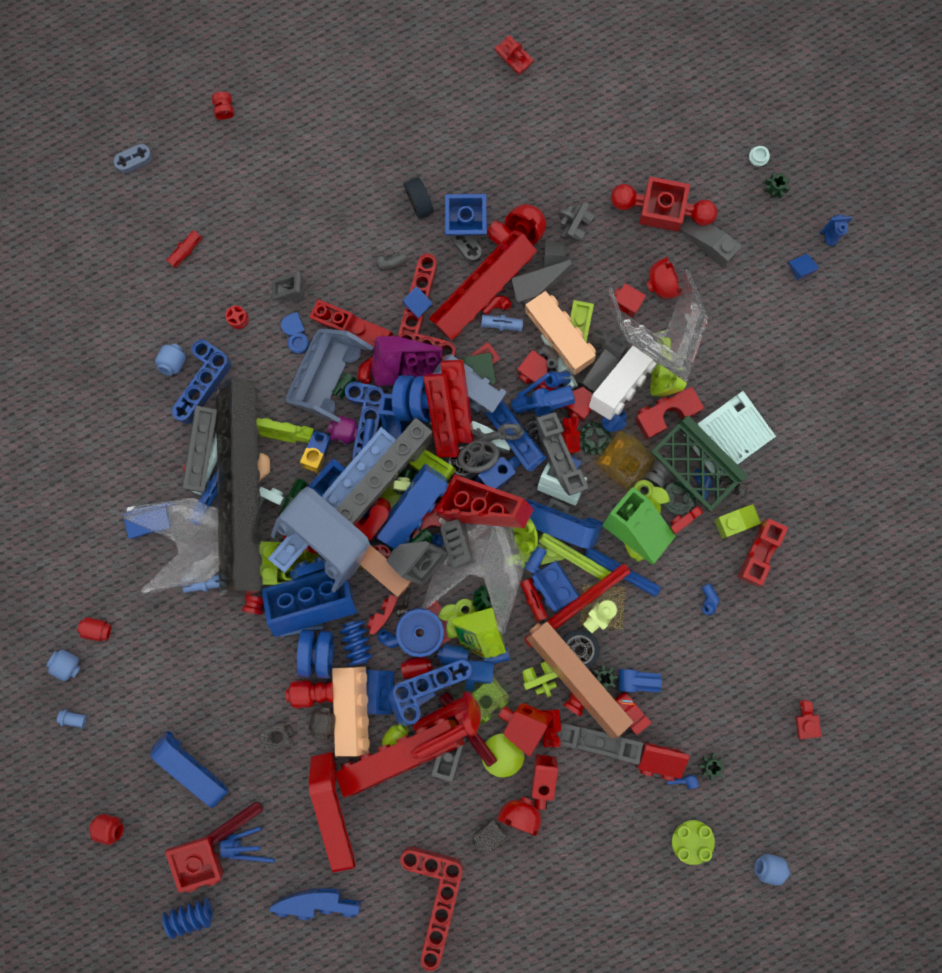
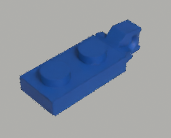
M321 556L315 558V562L308 564L307 561L296 564V568L290 572L291 578L294 580L325 570L326 560Z

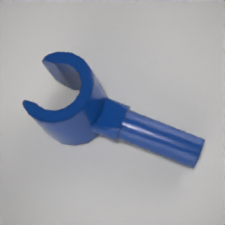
M693 774L681 779H674V781L667 780L668 785L686 783L688 789H694L699 786L698 780Z

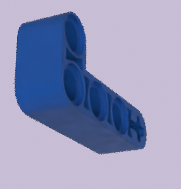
M198 340L192 345V353L204 364L172 409L173 416L184 424L193 421L195 406L203 407L231 368L230 359L222 351L205 340ZM207 347V352L204 355H199L200 350ZM223 358V365L217 367V360ZM212 375L211 382L204 383L205 377ZM200 392V397L197 400H192L193 394ZM187 402H189L190 404H192L193 407H190L189 405H187ZM182 410L187 412L185 416L181 414Z
M357 382L349 383L345 388L347 399L353 404L363 406L352 454L353 459L362 450L360 445L362 446L363 443L362 436L364 435L368 414L375 413L377 415L374 420L372 437L380 429L381 418L378 413L381 398L379 401L373 402L370 400V397L374 393H379L381 396L383 393L380 387ZM354 389L361 391L360 395L356 398L350 397V393Z
M525 499L534 509L530 519L536 530L586 549L592 548L598 543L603 528L602 521L589 517L581 520L533 500Z
M459 660L392 687L388 697L398 723L402 726H410L416 723L420 718V709L416 699L467 679L472 673L470 663L465 660ZM455 670H463V673L452 676V672ZM437 674L443 675V684L437 682ZM417 681H421L424 684L425 689L423 692L416 688ZM398 688L402 689L405 693L403 700L396 696ZM405 709L412 712L413 717L411 721L405 719Z
M166 731L151 747L150 756L159 766L206 805L214 808L229 792V789L216 776L183 750L180 740H176L173 737V733Z

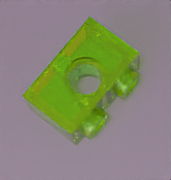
M494 676L491 684L483 683L472 693L480 706V722L484 724L492 717L490 713L494 709L501 710L509 703L507 699L510 696ZM485 695L492 698L491 706L483 707L480 704L481 697Z

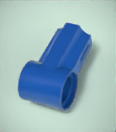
M571 385L551 391L547 389L534 391L532 393L533 404H539L538 407L534 408L535 414L541 417L553 413L554 409L574 404L575 397Z
M619 669L618 691H661V674Z

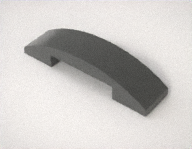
M556 412L536 418L537 429L545 455L568 496L588 490L589 487L581 469H576L561 435L564 430Z
M561 723V731L557 732L561 742L560 745L640 764L644 742L622 736L611 739L606 732Z

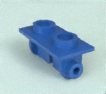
M845 215L833 216L823 227L820 234H825V240L829 246L836 245L839 239L848 232V223L853 219L852 217H845Z

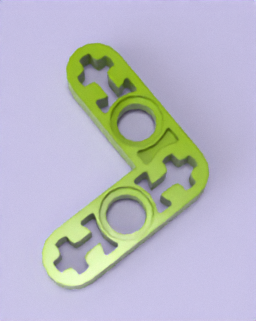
M659 337L654 352L658 353L655 360L657 366L651 375L650 394L665 397L684 390L688 376L683 371H670L672 340Z

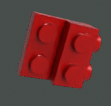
M209 836L168 848L165 851L178 893L184 891L187 893L193 892L206 884L207 886H212L222 879L224 872L218 854L214 852Z

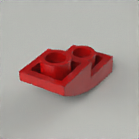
M389 595V599H384L382 610L385 611L384 615L375 613L374 617H370L367 626L370 629L369 634L375 635L390 619L399 600L397 596Z

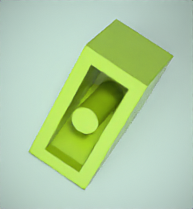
M753 504L714 519L722 539L761 524Z

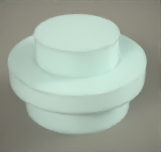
M764 146L754 147L749 153L750 162L758 167L764 166L770 158L769 151Z

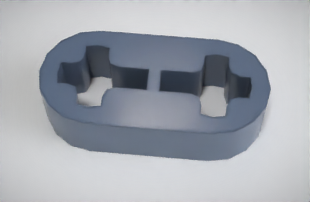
M144 144L136 145L117 154L114 158V165L119 172L129 173L148 164L152 160V152ZM143 151L145 157L141 158L139 152ZM124 159H125V161H126V166H125V167H123V166L121 165V164H122V160H124Z

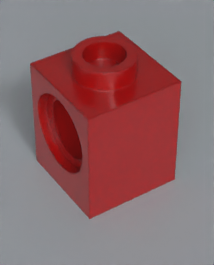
M625 283L622 289L618 287L613 294L614 302L612 306L634 318L646 295Z

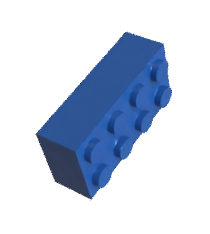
M325 571L263 588L262 595L267 625L274 637L356 614L357 609L350 578L335 593L331 589L336 580L330 578Z

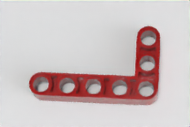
M426 253L420 256L410 289L411 292L421 281L427 282L428 285L425 288L419 289L428 299L430 298L437 272V261L432 254ZM430 262L433 264V266L429 269L423 268V264ZM405 307L398 337L442 347L443 350L450 349L452 351L451 355L456 357V348L453 343L420 334L426 311L418 319ZM409 320H416L418 322L414 327L407 326Z
M333 752L311 756L309 792L331 870L333 873L355 869V860L352 857L354 854L335 789L336 762L333 761L335 756Z
M407 847L403 850L400 858L401 866L405 870L440 879L421 954L422 967L427 971H434L441 962L463 866L457 858L416 847ZM409 853L414 854L417 860L414 863H408L405 860V855ZM434 859L438 866L430 869L426 866V861ZM449 865H456L459 871L456 874H450L447 871V867ZM444 887H450L453 890V894L445 896L441 890ZM444 909L448 915L445 918H440L436 915V911ZM438 931L442 934V938L434 940L430 934ZM431 953L437 959L434 962H429L425 956Z

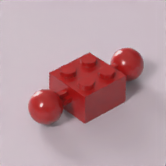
M649 177L645 195L637 194L635 189L629 184H620L611 193V202L616 209L625 211L633 206L642 207L639 224L679 232L684 216L692 217L694 223L699 226H707L716 220L718 214L716 205L710 200H700L695 204L687 203L690 184Z

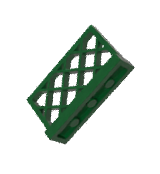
M689 415L682 418L650 451L709 512L748 476ZM679 429L685 434V443H674V434ZM662 446H671V458H663L657 451ZM674 446H685V458H675ZM689 446H697L700 449V458H689ZM675 461H685L686 473H678L675 470ZM689 461H700V473H689ZM704 461H711L715 465V473H704ZM690 476H700V488H693L690 485ZM704 476H715V488H704ZM719 476H726L732 483L727 488H719ZM704 491H715V501L711 505L705 500Z

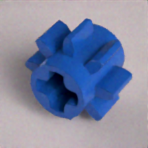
M624 410L619 415L615 414L611 420L604 416L601 419L603 427L610 432H617L618 429L622 431L627 424L625 422L627 417Z

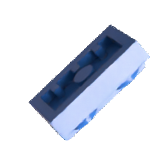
M558 560L532 575L535 588L542 592L545 597V604L554 612L580 596Z

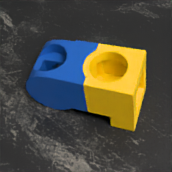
M317 430L313 433L300 460L302 468L315 473L321 470L326 452L331 443L330 435Z

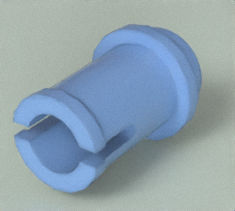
M68 709L59 712L57 723L62 727L69 725L83 729L86 724L87 715L71 713Z

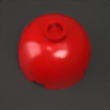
M523 204L516 206L505 218V225L512 231L516 230L523 233L532 245L537 243L545 234L547 224L545 216L540 209L533 205Z
M668 256L658 260L651 266L649 281H646L650 292L655 291L657 296L662 299H672L684 294L683 289L679 288L678 283L680 281L672 262L667 263L669 262Z
M521 797L520 800L513 799L506 802L497 817V821L522 832H528L535 837L538 836L542 823L539 810L532 806L534 801L525 797Z

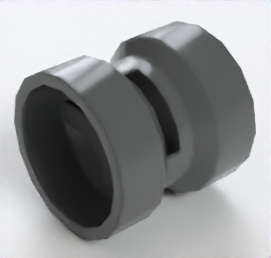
M655 460L652 470L644 478L655 487L663 488L665 479L671 473L658 460Z

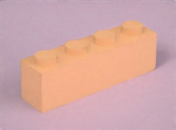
M545 291L525 305V312L575 376L595 362L596 351L590 343L587 344L584 341L581 330L578 327L574 328L570 323L569 315L565 311L562 312L556 298L553 295L549 296Z
M366 667L332 668L335 756H360L368 754L370 741L368 739L369 719L367 714Z

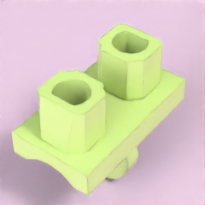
M604 600L600 604L597 602L588 613L590 616L583 623L584 626L591 633L599 627L604 630L617 613L616 604L611 600Z

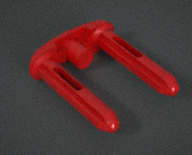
M465 691L463 697L424 716L413 725L414 731L426 726L429 729L435 726V721L445 717L449 719L453 716L456 717L459 723L415 746L411 752V756L414 759L423 758L468 734L470 736L476 735L480 724L481 711L478 702L471 692Z

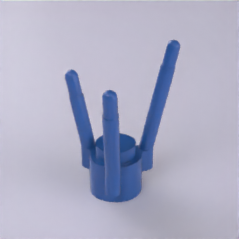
M549 373L539 378L525 390L517 393L518 397L512 400V408L516 414L533 411L534 408L539 406L538 403L533 404L532 398L526 394L550 376Z
M260 826L235 835H229L228 840L221 841L220 853L222 858L230 857V860L275 862L273 858L241 854V852L258 851L261 849L260 846L242 847L241 841H237L239 838L260 831L262 829Z

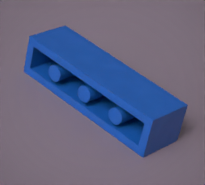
M424 464L389 512L387 520L377 532V538L394 549L400 544L408 543L411 538L410 534L414 529L417 530L421 526L422 518L426 512L430 513L433 510L437 497L443 496L448 488L446 477L427 464Z

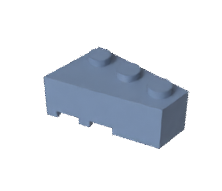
M450 354V355H445V356L443 357V359L441 360V362H442L443 360H459V359H457L456 357H454L453 355ZM441 362L432 374L442 373ZM464 363L470 409L476 413L479 411L493 413L507 391L502 388L497 390L489 384V379L486 377L484 379L473 372L474 369Z

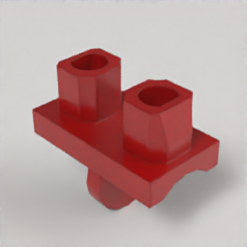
M510 35L494 48V51L518 75L534 63V59Z

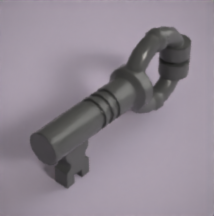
M506 423L501 425L498 431L484 434L480 428H477V430L472 429V434L476 435L474 436V441L517 440L522 437L524 430L519 424ZM512 429L515 434L508 435L506 430Z

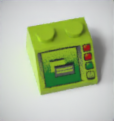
M493 608L451 619L460 644L465 649L484 658L496 657L506 653L503 635Z

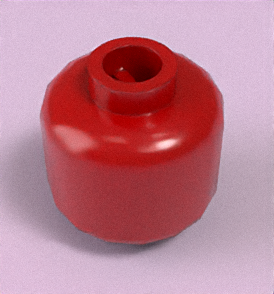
M309 679L291 682L289 689L285 691L286 701L290 702L291 706L295 709L312 707L316 701V684H313Z
M108 814L98 815L89 825L91 839L94 842L106 845L114 844L120 840L124 832V825L121 819Z

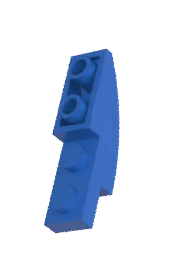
M317 888L296 892L275 901L270 907V912H275V915L279 917H287L288 914L296 915L300 920L313 918L317 909L323 914L339 912L344 917H354L359 915L362 901L340 898L341 889Z

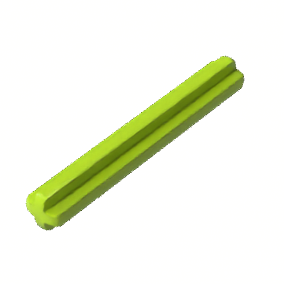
M546 533L540 536L539 543L598 579L602 580L611 573V571L557 538Z

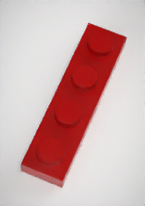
M443 360L441 362L442 373L447 374L458 443H471L474 441V435L472 434L473 426L464 360Z
M426 374L424 376V383L437 457H457L460 452L447 374Z

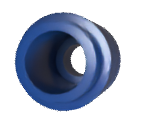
M444 644L443 648L439 647L437 660H441V665L445 666L459 660L467 661L469 650L464 649L463 646Z

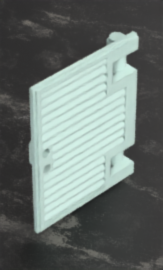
M744 391L697 423L736 464L742 462L776 437ZM742 402L745 408L737 412L734 407ZM692 446L700 457V449L697 446ZM704 461L710 473H715V465L711 461Z

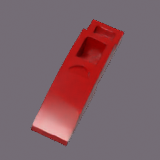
M319 299L309 316L310 319L328 329L348 331L372 345L373 348L376 337L393 335L391 331L360 319L351 312Z

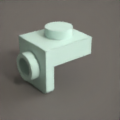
M261 487L259 491H255L251 501L253 502V507L260 509L264 499L282 507L286 499L282 497L283 492L272 488L269 491Z

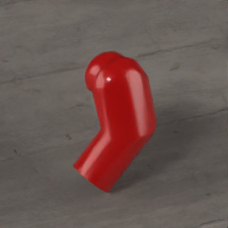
M495 295L490 300V303L481 310L486 315L494 308L508 310L511 307V301L506 296Z
M373 356L359 366L357 377L362 384H369L372 381L370 370L372 368Z

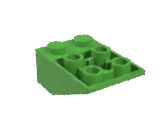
M634 487L628 491L602 525L652 565L655 564L676 537L652 502Z

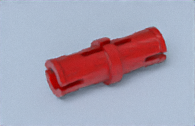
M192 230L182 243L179 242L177 244L178 247L166 261L176 269L187 256L192 254L191 251L203 238L196 231Z
M532 578L519 583L527 599L525 602L530 606L535 621L538 622L547 618L548 615L540 600L542 597L538 595Z

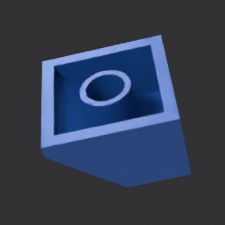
M445 194V235H487L486 194Z

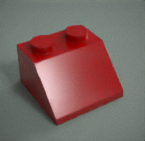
M644 742L640 764H636L635 767L640 770V774L653 776V773L661 774L662 779L674 781V778L681 779L690 755L682 750Z

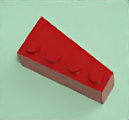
M454 474L435 512L446 522L459 519L461 522L468 524L525 528L534 509L524 498Z

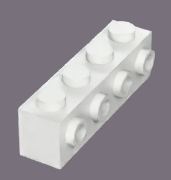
M636 341L594 392L589 408L609 420L615 414L619 415L625 406L624 402L626 400L630 401L634 396L635 388L637 386L641 387L645 382L646 374H651L656 368L657 363L655 360L658 353Z

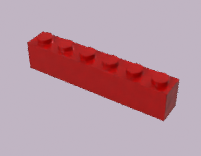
M513 230L433 313L429 320L444 336L453 340V338L461 334L462 329L476 318V314L486 307L497 293L504 289L505 284L518 274L522 266L531 261L537 250L523 233Z
M446 717L434 722L435 726L429 729L427 726L415 731L416 735L410 738L409 735L397 739V744L393 746L387 744L378 748L379 752L374 755L368 753L359 757L360 761L357 763L351 761L341 766L342 770L335 772L343 797L357 795L465 745L461 738L423 758L414 759L411 756L415 746L456 726V721L447 720Z

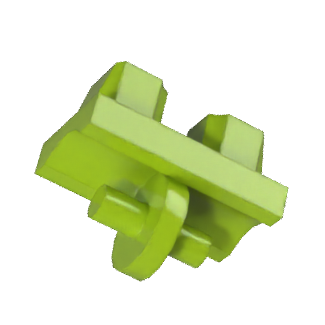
M546 662L540 663L544 675L539 677L536 676L533 667L523 670L522 674L525 681L523 685L526 690L542 684V687L535 689L537 695L545 692L547 698L551 697L550 690L557 686L555 681L549 684L546 682L558 676Z

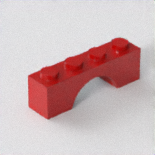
M532 350L517 369L518 379L526 385L529 383L533 384L548 373L547 360ZM543 381L534 390L547 389L551 391L558 388H550ZM584 387L573 391L575 403L563 408L569 412V417H578L583 422L592 411L589 405L593 394Z

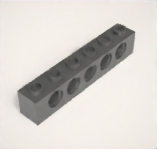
M415 418L336 510L355 526L431 439L432 431Z

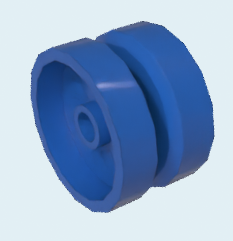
M401 375L396 379L392 392V408L397 420L411 422L417 418L423 423L431 422L424 376Z
M417 607L410 609L400 617L397 623L396 637L398 644L404 652L411 656L424 657L431 655L439 648L443 641L444 630L442 622L434 612L427 608ZM419 628L423 629V636H420V634L417 636L416 630Z
M301 630L297 649L298 677H311L315 669L318 678L329 679L334 661L333 631H321L317 638L314 630Z

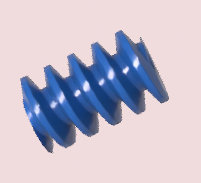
M357 620L339 625L344 626L339 631L340 634L347 635L341 639L342 642L349 643L343 649L351 652L345 657L346 659L353 660L347 665L348 667L370 662L368 659L373 657V654L366 653L371 648V645H364L369 640V637L362 636V634L367 632V629L360 628L365 623V620Z
M204 899V906L201 905L199 900L196 901L195 908H193L191 903H188L187 911L184 910L183 906H179L178 914L173 908L170 910L169 917L164 911L163 927L167 935L174 939L177 935L183 936L186 932L192 933L194 929L199 931L202 927L209 928L213 918L209 899Z

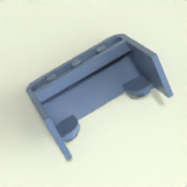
M319 329L315 333L289 388L286 402L322 419L340 422L341 419L333 415L335 412V402L330 399L332 390L336 387L346 363L357 361L361 355V349L372 350L373 346L348 331Z
M309 487L302 489L276 519L271 533L273 539L279 534L292 536L296 533L326 560V574L336 580L331 589L334 593L357 572L370 546L368 538Z

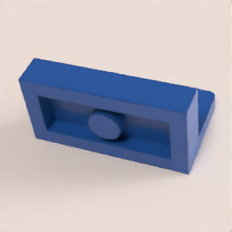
M366 669L367 713L375 715L391 714L392 706L388 694L393 687L394 671Z

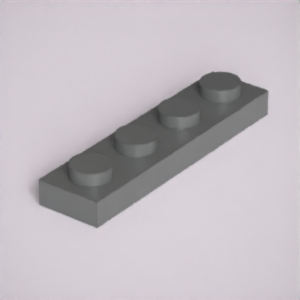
M195 406L182 482V489L201 493L205 490L217 414L216 409Z

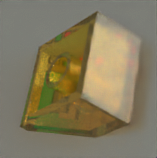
M620 430L595 464L607 476L629 491L637 482L642 480L655 459L636 437Z

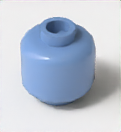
M177 344L162 346L155 358L157 369L168 376L179 373L186 361L183 349Z
M63 649L59 652L55 651L46 665L49 667L48 673L62 681H67L70 676L75 678L81 668L77 665L79 658Z
M764 854L755 863V873L763 883L780 886L789 877L790 870L783 857Z

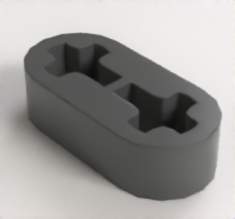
M452 235L453 244L468 262L475 263L481 259L482 249L472 235H464L466 243L461 239L456 240L457 235ZM469 246L473 251L477 250V256H469V249L467 247Z

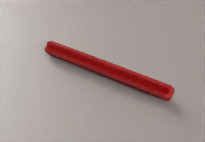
M626 564L620 565L546 622L556 630L630 574V569ZM526 636L524 639L525 642L529 647H533L526 639L528 636Z

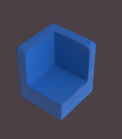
M468 660L472 667V673L466 679L465 690L473 691L475 682L489 684L493 682L494 663Z

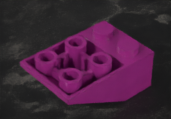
M398 336L376 337L371 368L376 385H394L396 379L401 375L417 377L432 374L441 361L442 347Z

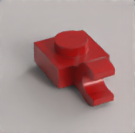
M799 701L801 716H795L798 738L822 737L819 715H812V701Z

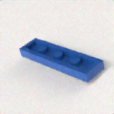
M503 399L493 413L485 412L497 430L506 423L519 424L522 427L524 434L521 438L517 440L505 439V441L527 471L532 472L546 459L545 455ZM512 429L506 430L508 435L515 434Z

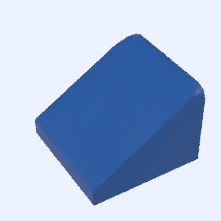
M808 254L788 262L796 280L813 274L819 269L818 265Z
M417 286L403 300V305L418 319L433 304Z

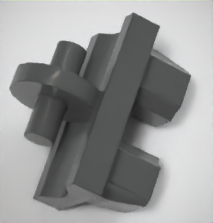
M582 202L581 205H576L575 209L572 206H568L567 210L561 209L558 215L562 218L560 225L565 226L560 236L565 240L571 238L577 242L583 239L585 231L578 227L580 222L585 225L591 223L594 214L587 209L589 204Z

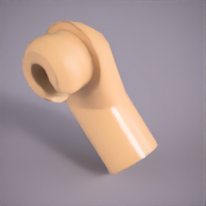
M259 453L256 456L257 471L249 477L255 484H258L270 472V459L264 453Z

